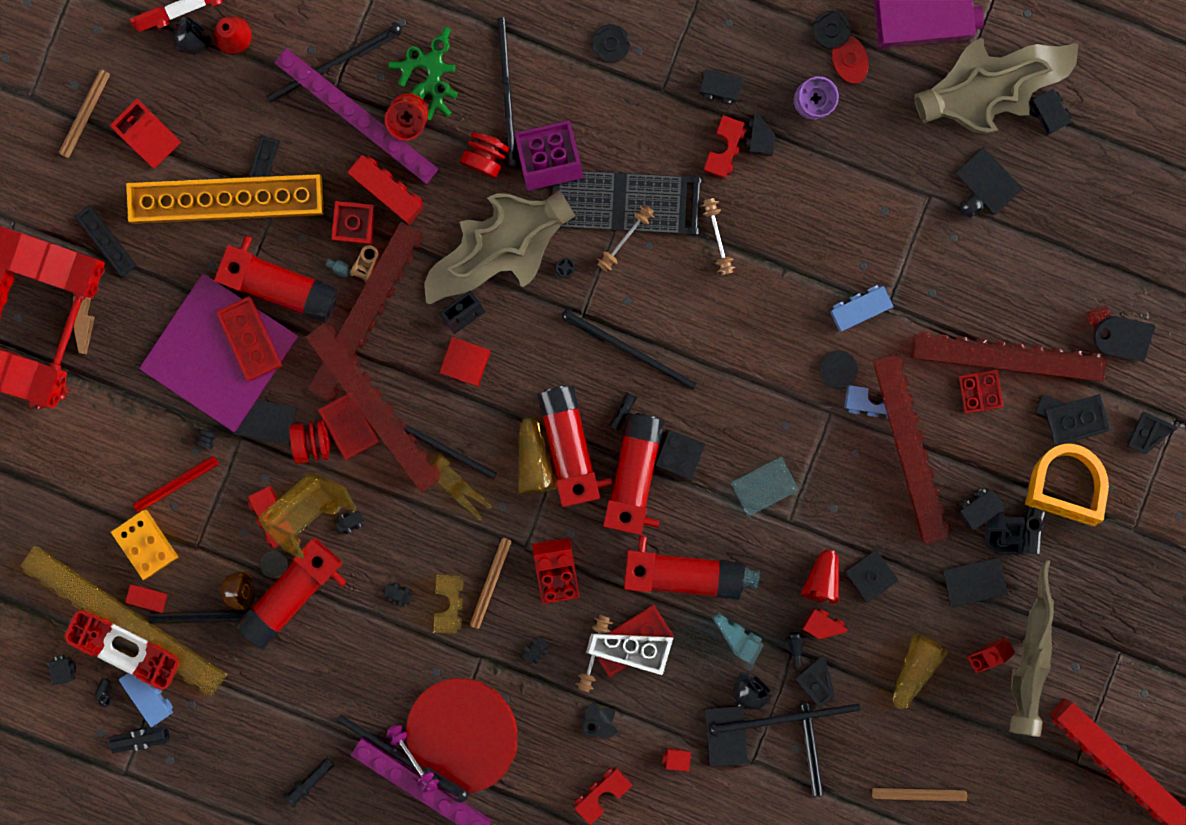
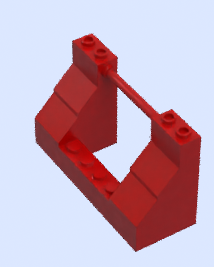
M0 226V319L3 306L7 302L10 286L14 282L15 273L74 292L75 297L53 363L50 362V365L0 348V392L17 396L45 407L55 408L60 400L61 389L66 383L67 372L61 370V360L82 300H85V297L93 299L98 291V283L104 273L105 262Z

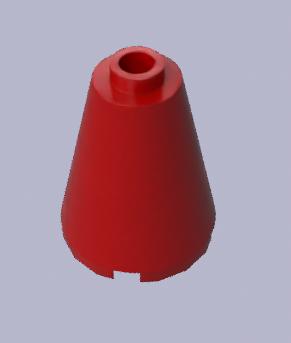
M227 16L216 24L213 38L216 46L221 51L227 54H237L245 51L250 45L252 34L248 23L244 19L237 16Z
M825 549L824 552L819 553L800 595L821 603L829 600V604H838L839 556L835 555V551Z

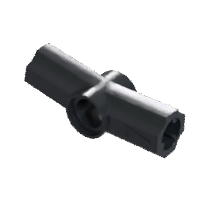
M1028 506L1024 519L1022 553L1040 554L1041 530L1043 528L1045 511ZM1032 519L1036 522L1034 530L1029 527V521Z
M166 726L136 729L126 734L109 737V745L112 754L132 749L133 751L142 750L152 745L168 743L170 732Z

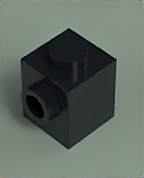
M65 655L53 657V661L48 662L52 685L75 680L76 664L75 661H72L71 657L65 658Z

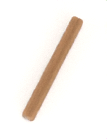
M99 70L59 151L60 155L66 158L70 157L110 76L108 72Z
M505 537L501 539L472 617L470 626L473 628H480L508 553L511 540Z
M873 788L872 798L967 801V792L965 790Z

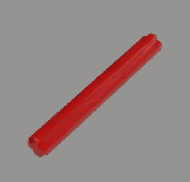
M215 456L208 458L133 504L134 509L137 512H141L219 464Z

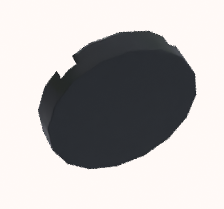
M826 11L815 19L813 36L820 46L827 49H836L848 41L851 34V25L843 13Z
M608 24L595 32L592 48L594 54L600 60L606 63H615L621 61L627 55L630 49V39L628 33L622 27Z
M840 350L832 351L825 355L819 366L820 377L823 382L833 388H844L850 385L855 380L858 371L857 362L853 356Z

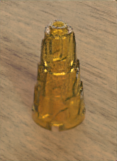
M524 418L522 423H520V438L518 440L519 493L534 494L537 491L541 493L557 488V481L553 473L550 456L547 455L539 424L537 421H534V418Z
M914 633L911 638L908 653L903 662L902 671L892 696L893 705L900 709L908 708L914 697L918 695L924 684L931 678L949 652L946 648L942 652L940 650L942 645L923 635H920L919 639H917V633Z

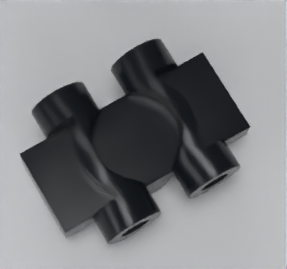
M353 509L347 512L348 517H345L344 514L337 517L338 522L335 525L338 531L348 534L352 532L351 527L354 526L355 529L362 527L361 522L364 519L360 511L355 512Z
M393 582L392 585L388 584L383 594L387 596L386 600L390 602L397 600L396 604L404 607V604L409 605L413 595L409 593L411 589L405 586L403 589H400V584Z
M535 637L530 642L532 646L529 647L527 645L522 650L524 652L522 657L529 664L532 662L538 663L541 659L539 655L542 654L544 656L549 651L547 649L549 644L542 637L539 639Z

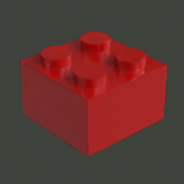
M335 201L331 240L334 242L372 245L376 207L369 204Z

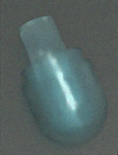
M328 259L325 266L333 269L332 272L339 277L347 278L350 276L352 268L346 262L341 260L334 262Z

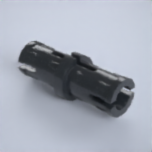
M626 392L619 407H616L615 410L617 411L608 426L619 431L637 397Z

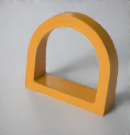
M1075 444L1056 446L1045 453L1036 463L1031 475L1025 505L1096 526L1104 520L1109 488L1106 470L1098 457L1082 446ZM1059 456L1075 457L1088 467L1094 480V494L1090 509L1043 495L1046 471L1054 458Z

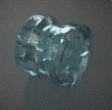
M745 567L743 586L746 587L748 585L753 589H757L760 570L751 571Z

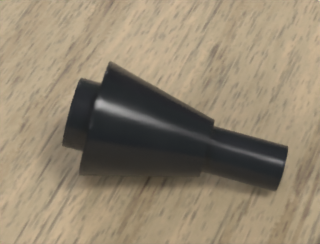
M791 632L786 637L794 658L795 668L802 667L801 655L805 636L801 635L800 632Z

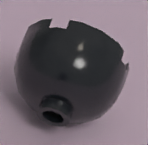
M184 16L175 25L173 31V38L176 42L175 47L182 53L200 54L211 46L212 42L209 35L205 37L201 31H204L203 27L190 17L186 19V16Z
M742 673L733 686V694L737 704L742 709L758 710L771 699L772 694L769 695L771 690L758 677L755 676L752 679L748 677L750 673Z

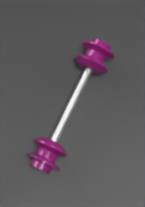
M394 725L387 730L386 738L392 739L391 745H401L421 775L417 785H423L422 792H433L439 782L437 779H432L434 773L424 774L403 743L407 733H401L402 726Z

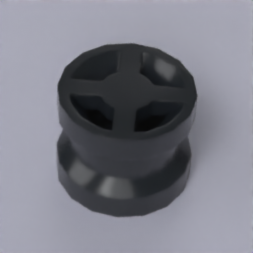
M562 258L557 262L556 272L560 277L569 278L574 274L575 265L571 259Z
M199 429V436L195 439L194 443L213 449V440L217 438V434Z

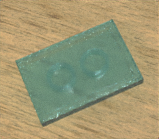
M782 457L730 482L748 517L799 491Z

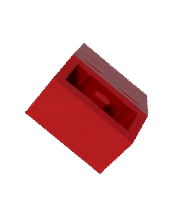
M136 99L110 125L154 169L181 143L139 99Z
M570 537L533 543V556L542 604L580 598Z

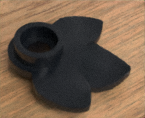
M596 703L588 706L585 711L586 719L582 723L583 733L588 737L597 735L603 739L614 736L617 733V729L610 723L613 721L615 710L612 708L599 710ZM594 724V730H589L588 725Z

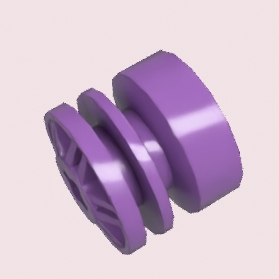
M817 76L808 79L798 86L794 93L793 102L795 109L801 116L806 119L817 120L835 110L838 104L839 93L831 80ZM813 96L818 98V101L815 103L810 99Z

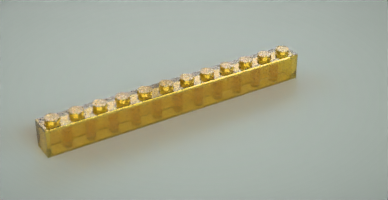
M33 547L20 567L24 569L23 572L30 577H37L40 579L39 583L46 588L52 587L55 589V593L63 599L68 598L77 609L81 610L83 608L102 619H108L110 623L154 645L158 644L162 649L176 655L179 659V667L175 674L179 673L184 676L183 680L190 685L196 684L199 686V691L203 694L213 696L228 676L227 673L154 624H150L148 620L40 547ZM119 636V637L122 638L123 640L129 642V640H127V639H125V638Z

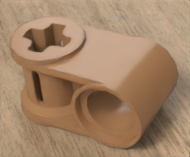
M369 245L362 248L358 259L352 267L350 276L361 278L365 283L369 282L380 255L376 247ZM368 249H372L375 252V256L371 260L365 257Z

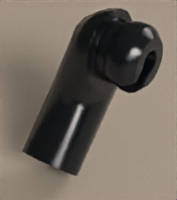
M105 678L101 679L95 696L102 707H109L111 705V698L107 689L111 681Z

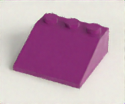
M570 120L514 133L527 191L583 178L581 162Z

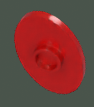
M850 35L848 41L843 46L832 49L833 64L839 76L850 84L861 83L868 73L869 62L867 53L860 41Z

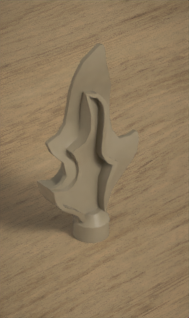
M979 38L964 49L952 70L941 82L932 89L915 94L914 98L918 114L924 123L940 117H946L955 120L971 132L981 135L998 131V128L992 121L995 114L1006 111L1018 116L1029 115V100L1033 92L1039 88L1057 83L1069 76L1077 63L1079 45L1077 43L1065 46L1036 44L999 58L990 57L984 47V39Z
M560 190L543 201H528L511 194L500 193L487 197L494 208L493 217L483 222L474 220L460 222L463 232L462 243L456 250L441 259L430 269L424 283L426 303L433 304L443 298L464 294L469 290L472 291L501 271H512L519 279L520 286L525 287L538 272L544 251L551 237L562 224L576 216Z
M1046 560L1040 568L1037 580L1038 597L1029 612L1026 636L1023 640L1022 660L1018 669L1013 668L1011 689L1018 712L1011 716L1009 730L1011 733L1041 737L1043 721L1038 716V706L1044 681L1050 671L1052 653L1051 626L1054 600L1051 598L1048 583V568L1051 560Z

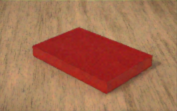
M352 392L318 409L345 460L379 442L368 420L361 412V408Z

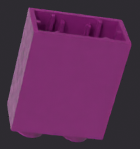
M874 0L879 50L970 41L976 35V30L983 29L984 26L982 7H973V0Z

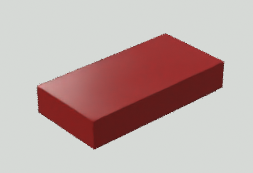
M130 584L125 603L163 613L168 594Z

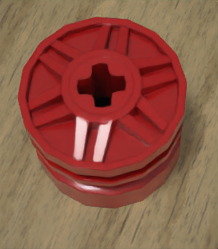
M412 93L398 95L392 100L385 114V125L388 132L399 140L408 141L419 136L428 119L426 103L421 97ZM406 111H408V114H412L410 118L405 114Z
M472 132L471 138L478 142L468 141L467 144L474 151L464 150L460 163L476 172L497 178L501 166L495 162V158L504 160L505 156L499 153V151L507 153L509 147L490 135Z
M323 420L317 422L318 430H316L314 422H310L309 431H306L303 423L290 425L291 448L296 465L309 463L310 454L312 453L316 462L320 459L319 452H321L323 460H329L330 440Z

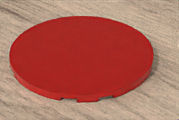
M451 678L432 685L415 701L407 720L406 739L408 750L418 764L425 768L427 766L458 786L463 789L465 788L468 793H474L492 786L509 770L517 752L518 731L510 707L494 689L474 679Z

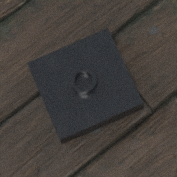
M876 549L845 571L867 603L898 582V579Z

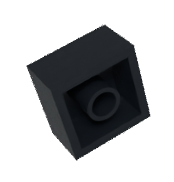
M668 430L655 465L692 480L705 443Z
M981 487L973 493L971 499L960 501L955 512L967 529L975 530L1004 510L1005 507L993 489Z

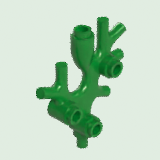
M445 26L441 35L438 34L437 38L432 41V51L430 53L424 54L421 48L410 47L406 52V60L401 62L389 61V69L401 70L402 75L398 84L405 87L414 68L424 67L427 70V79L416 85L410 93L421 97L423 100L427 94L432 96L428 107L429 120L432 119L435 110H439L446 118L449 117L452 112L443 103V98L448 96L455 100L458 95L457 92L450 89V85L447 82L440 81V76L443 73L455 72L456 70L455 65L444 64L442 61L443 53L449 50L450 39H448V36L452 30ZM441 42L444 44L442 49L439 48ZM415 52L419 54L417 58L414 57ZM441 86H444V92L440 91Z

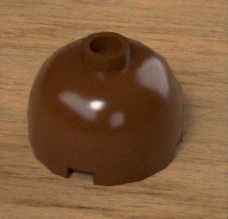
M234 572L225 578L220 586L219 593L227 607L240 611H246V607H251L255 596V586L251 587V581H254L250 573Z

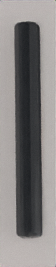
M244 611L150 613L149 623L239 621L245 613Z
M800 703V711H811L810 703ZM811 718L802 720L812 793L814 797L823 796L813 719Z

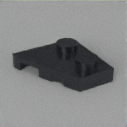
M1142 411L1127 447L1142 454H1147L1155 445L1174 432L1177 426Z
M821 655L795 677L819 708L835 696L824 655Z

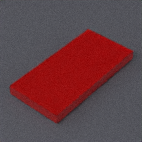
M252 296L216 311L247 382L283 366Z
M654 604L607 633L613 635L674 638V635ZM596 656L609 677L629 666Z

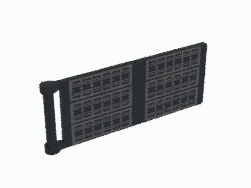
M582 171L583 178L553 185V194L560 190L576 215L560 227L629 231L638 220L634 212L639 213L641 210L639 205L644 207L646 204L654 211L652 214L654 217H649V224L641 222L634 231L700 235L698 223L700 186L703 183V177ZM687 183H693L691 228H685Z

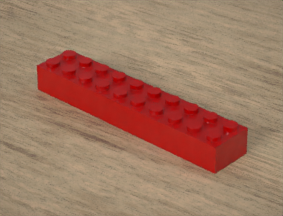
M1065 698L1050 713V716L1053 718L1051 722L1062 731L1066 730L1067 733L1065 735L1077 745L1080 743L1081 746L1079 748L1086 755H1089L1091 758L1095 757L1093 761L1101 769L1108 770L1107 775L1118 784L1122 783L1121 788L1133 798L1137 797L1135 801L1147 811L1151 810L1149 814L1156 821H1159L1161 824L1164 823V825H1186V809L1073 702Z

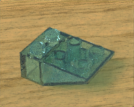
M718 612L716 615L711 613L710 616L734 654L753 665L764 647L761 637L753 632H750V634L745 633L744 627L735 622L733 625L728 623L729 619Z

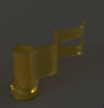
M439 453L423 475L431 482L433 479L437 481L457 502L467 508L480 521L482 517L465 498L464 494L477 500L488 509H491L492 506L449 467L450 461Z

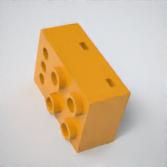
M147 510L141 511L111 532L143 580L148 579L179 558Z

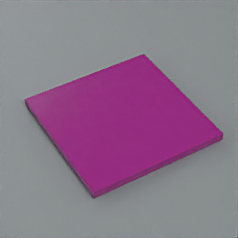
M202 273L139 369L231 431L236 432L277 369L249 382L246 381L216 314V311L242 300V298ZM258 310L282 363L299 336Z

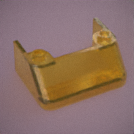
M309 474L261 514L259 521L262 527L283 550L302 559L305 556L299 547L301 541L297 534L322 512L336 514L342 507L355 512L357 508L346 487L318 474Z

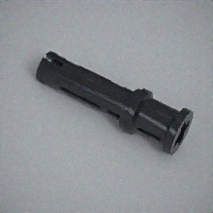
M326 757L301 782H296L295 787L288 793L283 794L285 800L295 808L297 806L296 803L302 797L307 796L309 790L335 767V764Z

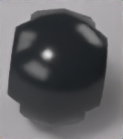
M974 194L968 197V201L964 200L959 205L961 213L967 218L973 217L976 211L980 212L984 207L982 199Z

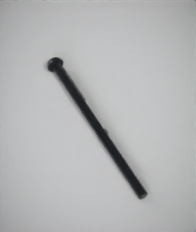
M499 17L502 83L507 145L509 147V160L505 161L509 168H516L520 160H516L505 17Z
M392 22L391 28L314 70L321 75L329 72L328 68L341 64L359 53L360 57L399 36L402 32L401 25ZM294 80L266 97L269 102H272L298 88L301 84Z
M568 308L563 311L562 319L564 322L572 324L602 342L604 340L634 356L636 360L650 365L693 390L697 383L571 313L573 309Z
M371 401L362 403L361 412L364 415L367 414L402 434L405 432L434 447L436 451L447 454L493 480L496 477L497 473L374 408L370 405Z
M852 704L717 726L716 722L710 725L709 732L712 736L718 737L717 733L856 712L860 711V705Z
M340 715L337 722L418 772L409 757L397 751V748L388 745ZM418 764L424 774L434 773L432 779H437L439 781L437 785L458 797L457 802L467 800L468 792L465 788L463 789L427 766L425 768Z

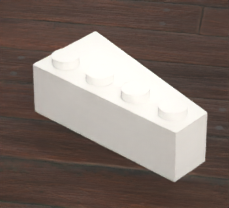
M591 634L586 652L663 675L673 638Z

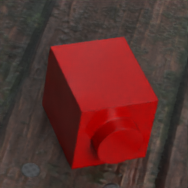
M667 747V752H663L662 763L665 764L666 769L689 772L691 751Z

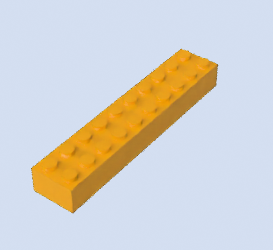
M320 174L126 183L128 222L132 224L324 215L323 184Z

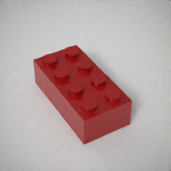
M362 155L347 173L410 226L424 209L422 199L415 193L410 195L407 192V187L399 180L394 182L392 174L385 168L380 170L378 168L379 164L369 155L367 158Z

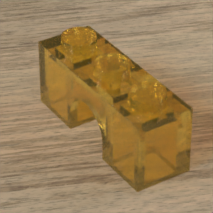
M436 575L435 594L447 596L450 600V608L445 612L434 613L433 633L457 634L458 629H461L462 618H458L459 610H462L463 599L459 598V593L463 591L464 579H460V575Z

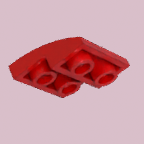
M452 337L439 373L479 386L491 350Z
M998 370L959 376L965 414L1004 407Z

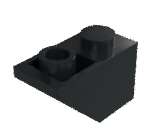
M754 113L753 118H749L748 129H751V137H747L746 148H749L750 154L772 156L775 134L758 113Z

